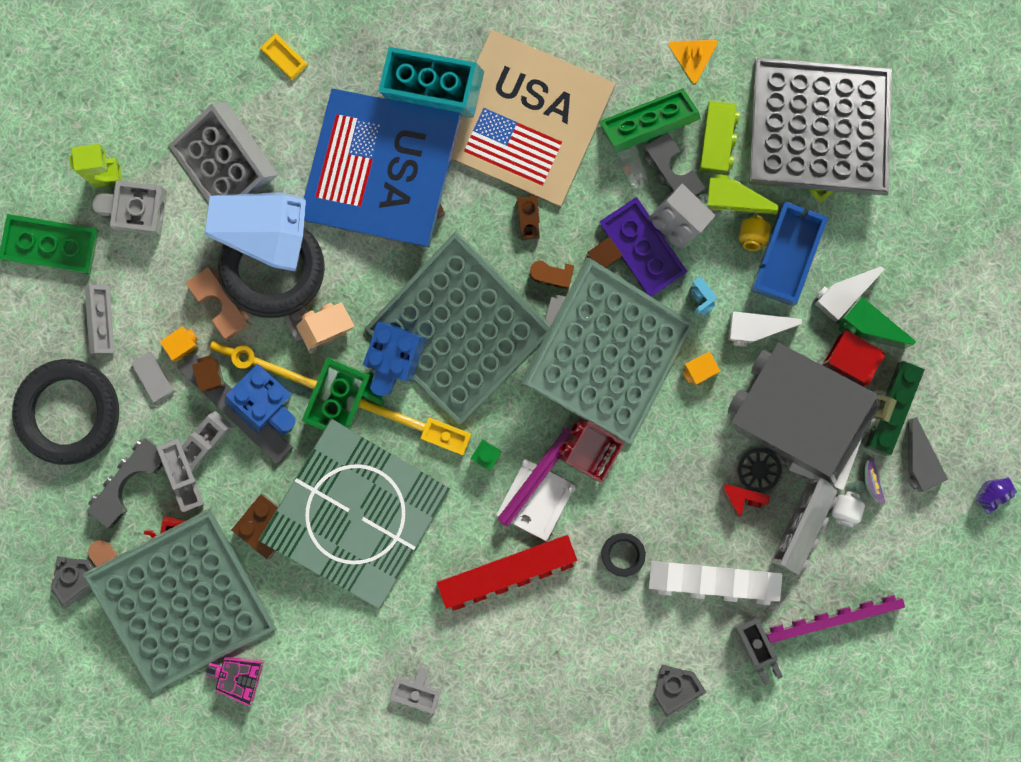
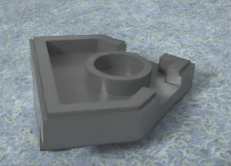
M57 556L55 565L57 567L55 577L52 579L51 590L62 607L66 608L74 601L80 602L92 592L83 574L95 567L89 560Z
M661 665L654 697L666 717L681 711L707 693L694 672Z

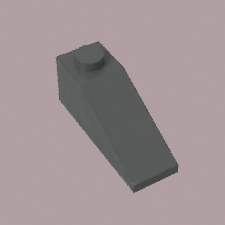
M914 417L908 420V472L910 474L908 481L914 490L917 489L918 492H924L948 480L918 418Z

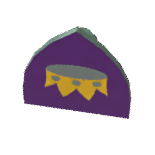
M871 458L866 462L865 479L848 483V489L850 492L867 488L873 499L878 504L885 503L874 458Z

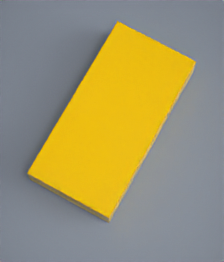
M277 33L260 47V50L292 81L308 66Z

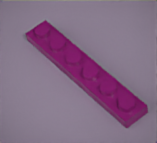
M889 595L882 597V602L873 604L871 600L859 603L860 608L851 610L850 606L837 609V614L829 616L828 612L814 615L815 620L806 622L805 618L792 621L793 626L785 628L783 624L769 627L770 632H766L769 642L773 643L905 608L903 598Z

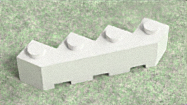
M651 561L649 589L658 590L659 595L672 596V591L691 593V598L705 599V594L724 596L723 601L738 602V598L757 599L756 604L770 605L771 601H780L782 573Z

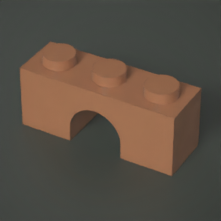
M207 267L186 282V285L201 304L211 298L220 299L222 311L212 321L227 341L250 326L247 321L250 318L248 313L239 309L225 294L217 270L212 271Z

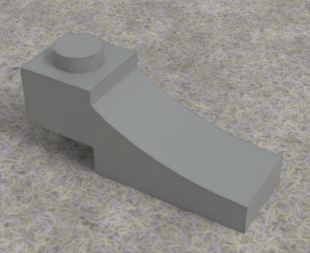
M216 411L209 414L198 429L182 445L192 473L212 449L221 442L232 427Z
M179 439L157 446V451L182 514L204 506Z

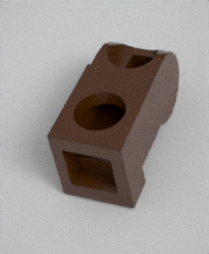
M538 196L517 197L521 240L540 239Z

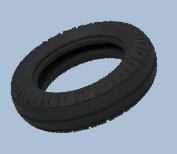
M305 227L300 248V255L304 261L302 277L292 289L282 294L263 295L247 287L239 275V263L244 253L225 244L221 248L218 259V276L221 286L227 297L238 308L251 315L262 318L289 316L308 305L321 287L325 271L324 256L318 241Z
M74 359L54 360L34 369L18 387L12 406L13 425L24 447L39 459L58 465L78 464L99 454L111 441L119 421V401L109 379L96 367ZM61 380H76L84 384L93 394L97 405V417L93 428L84 438L71 444H57L47 439L39 430L35 419V407L39 396L48 386Z

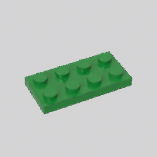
M684 88L599 122L605 136L617 153L682 126L689 125L700 120L701 117L698 109Z
M7 214L0 247V260L91 274L99 230L97 228Z

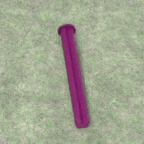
M566 427L562 428V433L498 516L497 520L506 527L511 524L559 460L557 458L559 449L567 441L571 430Z

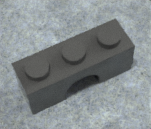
M669 133L663 134L644 147L643 152L645 154L642 156L649 167L653 165L657 173L655 176L662 186L666 184L670 190L668 196L681 184L686 186L696 197L705 191L706 188L694 170L685 175H677L670 169V160L679 155L680 150Z

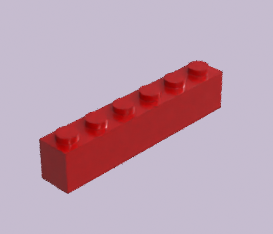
M567 534L436 583L445 608L451 607L452 611L465 607L464 602L473 599L474 603L487 599L486 594L495 591L496 595L507 592L510 585L517 584L518 587L531 583L530 578L539 576V579H543L553 575L552 570L560 568L561 571L573 568L575 567L573 563L578 560Z

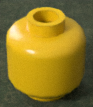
M752 215L750 218L744 219L740 226L739 242L747 250H760L768 243L770 225L763 217L758 215Z

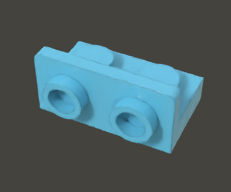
M700 276L693 281L690 293L698 303L701 300L703 302L694 311V314L697 316L701 313L705 316L716 306L714 302L718 298Z

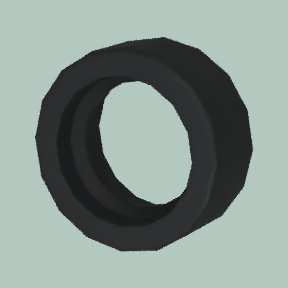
M627 533L612 535L604 543L601 553L602 562L606 569L620 577L636 574L644 565L646 557L642 542L637 537ZM627 541L636 548L637 559L631 567L622 569L614 566L611 562L610 550L617 542Z

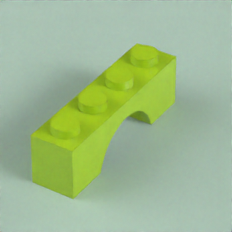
M100 143L71 147L72 155H69L71 169H74L77 174L95 188L115 186L116 181H122L120 162L116 158H106L105 148Z

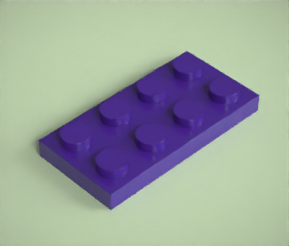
M635 197L599 221V225L622 253V259L645 293L652 297L687 274L688 271L661 231L653 226L652 222L648 219L650 215L639 199Z

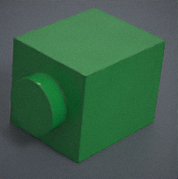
M482 439L470 460L491 472L502 451Z

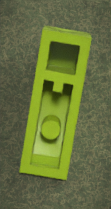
M715 175V178H710L708 209L768 214L778 213L777 204L736 180L729 179V176Z

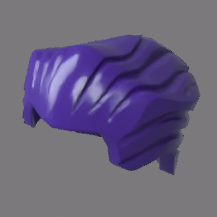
M1009 477L989 480L982 484L975 501L979 502L978 504L982 505V508L989 515L998 508V505L1004 504L1015 497L1017 490Z

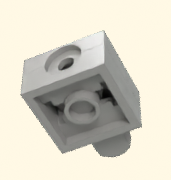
M116 181L114 195L97 194L92 201V206L99 215L111 217L110 227L116 231L161 236L167 191L162 186Z

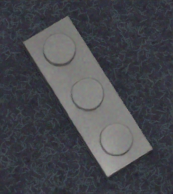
M86 285L85 299L90 354H113L115 352L109 285Z

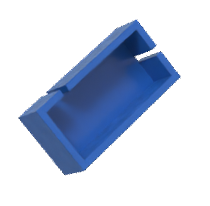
M785 201L780 207L759 265L760 269L756 273L750 291L784 304L795 306L801 295L828 217L808 210L804 217L801 218L800 215L805 208Z

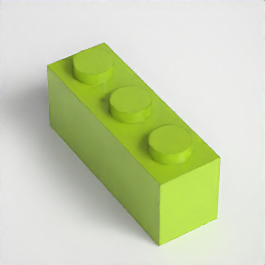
M709 101L700 158V172L726 175L728 169L732 170L734 156H731L730 153L731 147H735L737 134L733 133L734 125H738L740 111H736L737 104Z

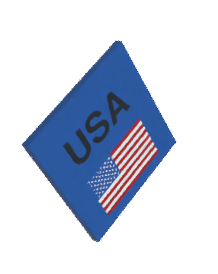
M331 89L304 195L306 200L304 222L429 248L462 114Z

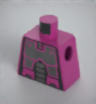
M225 657L222 666L209 663L206 677L218 680L215 688L216 691L250 706L253 704L264 661Z

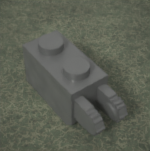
M754 616L733 626L753 668L757 670L765 686L770 684L769 678L763 667L769 664L773 669L775 677L778 679L782 678L783 675L776 662L778 660L759 619Z

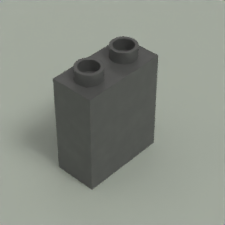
M778 342L772 353L763 350L755 360L751 374L756 376L757 379L749 393L740 389L732 399L728 408V414L734 416L731 423L736 431L835 485L881 406L879 396Z

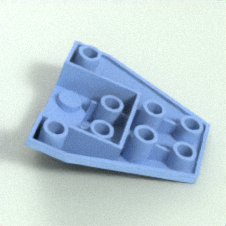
M282 192L210 196L205 235L271 267L295 271L303 238L306 200L301 196Z

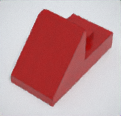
M727 484L722 486L724 494L738 517L742 515L745 500H748L747 505L761 508L762 504H769V495Z

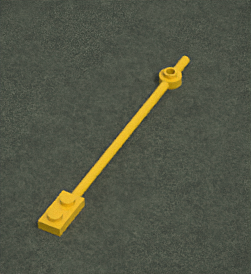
M212 341L210 345L211 350L231 357L233 364L240 369H248L259 364L269 373L313 390L317 383L313 379L256 358L254 351L247 346H238L233 349L215 341ZM247 354V361L241 362L240 356ZM362 399L359 408L421 431L423 433L420 439L463 456L472 436L471 433L430 417L427 423H423Z

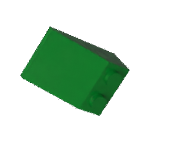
M863 297L857 299L836 322L840 326L838 329L841 332L847 330L866 341L900 349H906L916 343L911 336Z
M327 357L302 422L324 430L330 419H333L351 430L370 374Z

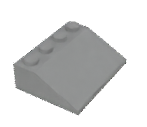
M227 102L212 103L168 145L208 203L210 196L255 194L278 176L275 169Z
M809 479L770 562L795 575L805 572L809 564L807 559L809 552H813L817 547L819 539L816 537L820 530L823 531L829 520L826 517L829 509L833 510L837 502L836 494L838 490L825 479Z

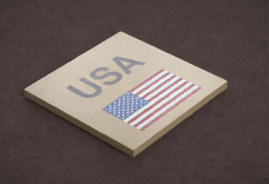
M491 29L477 60V64L484 70V76L475 115L473 118L461 117L451 160L561 207L616 83Z

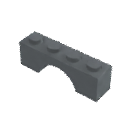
M148 438L140 439L133 446L132 450L134 452L129 458L125 457L117 467L119 471L115 476L111 475L104 482L103 487L105 488L103 491L91 498L88 503L90 507L86 511L107 528H113L127 511L122 498L123 488L127 480L140 472L156 474L163 466L156 448L158 445Z

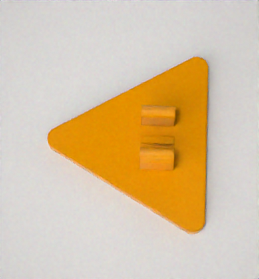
M717 40L670 41L668 46L692 83L695 84L698 82L718 42Z

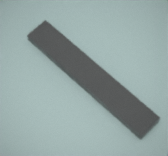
M193 352L178 370L198 388L192 365L198 363L197 359L200 357ZM226 382L225 387L203 393L276 464L293 448L269 423L257 434L224 403L225 395L232 389Z

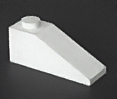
M875 268L833 284L829 288L824 286L816 295L818 300L815 305L834 322L838 321L884 271V268Z
M732 312L730 315L728 341H732L733 346L747 347V343L751 344L801 325L802 319Z

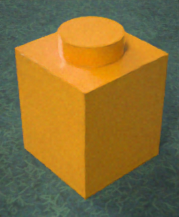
M183 326L160 341L174 362H178L199 348L196 343L199 340L192 329L187 330Z
M710 351L684 365L685 370L682 371L688 383L692 382L694 386L721 372Z

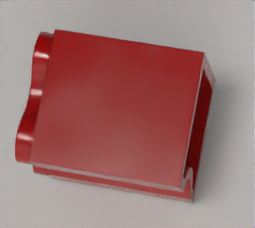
M845 330L837 337L822 365L864 387L865 385L868 386L877 368L885 357V353L882 352L883 350Z

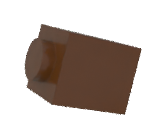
M610 237L586 254L588 258H591L606 269L622 259L623 256Z
M210 356L197 359L198 363L192 365L200 392L205 393L225 387L217 359H211Z

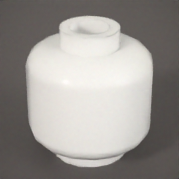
M846 491L845 495L837 496L836 505L831 512L836 523L853 527L854 524L861 522L865 503L859 499L860 495Z

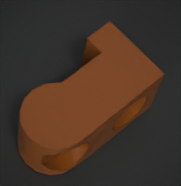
M536 261L530 268V275L538 283L569 290L574 265L565 263L564 269L549 266L544 261Z

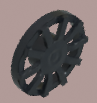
M760 448L753 449L745 453L740 459L738 476L746 488L756 492L767 491L778 483L781 476V464L776 455L771 451ZM760 452L768 454L763 461H760ZM756 453V462L752 460L749 456L750 454ZM771 456L775 462L767 465L766 462ZM746 458L751 462V466L743 464ZM777 466V473L769 471V468ZM742 468L750 469V472L742 475ZM768 474L776 476L773 482L768 479ZM752 475L753 478L748 484L744 478ZM755 479H758L759 488L752 487ZM762 479H765L769 486L762 488Z

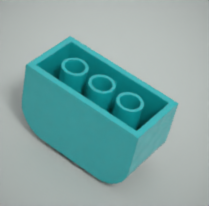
M388 47L378 92L386 99L458 112L464 118H473L484 70L476 62Z

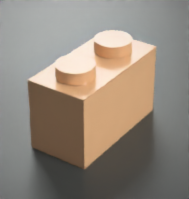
M342 302L334 306L332 303H329L320 308V312L317 313L310 311L301 317L302 321L296 325L308 350L341 337L355 327Z

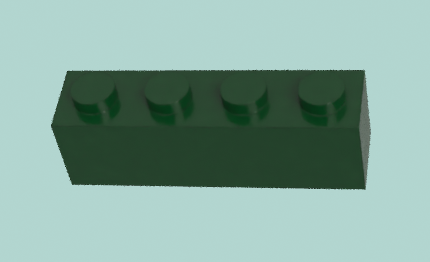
M906 361L897 363L885 394L886 397L897 400L889 422L875 420L865 448L884 456L892 455L925 369Z

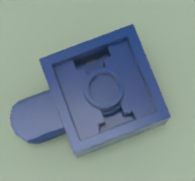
M377 322L363 362V366L375 370L370 384V389L374 394L380 396L391 394L396 379L412 381L427 339L426 337L386 322Z
M259 364L225 395L224 403L257 434L268 423L280 434H288L294 428L295 416L285 408L290 402L292 394Z

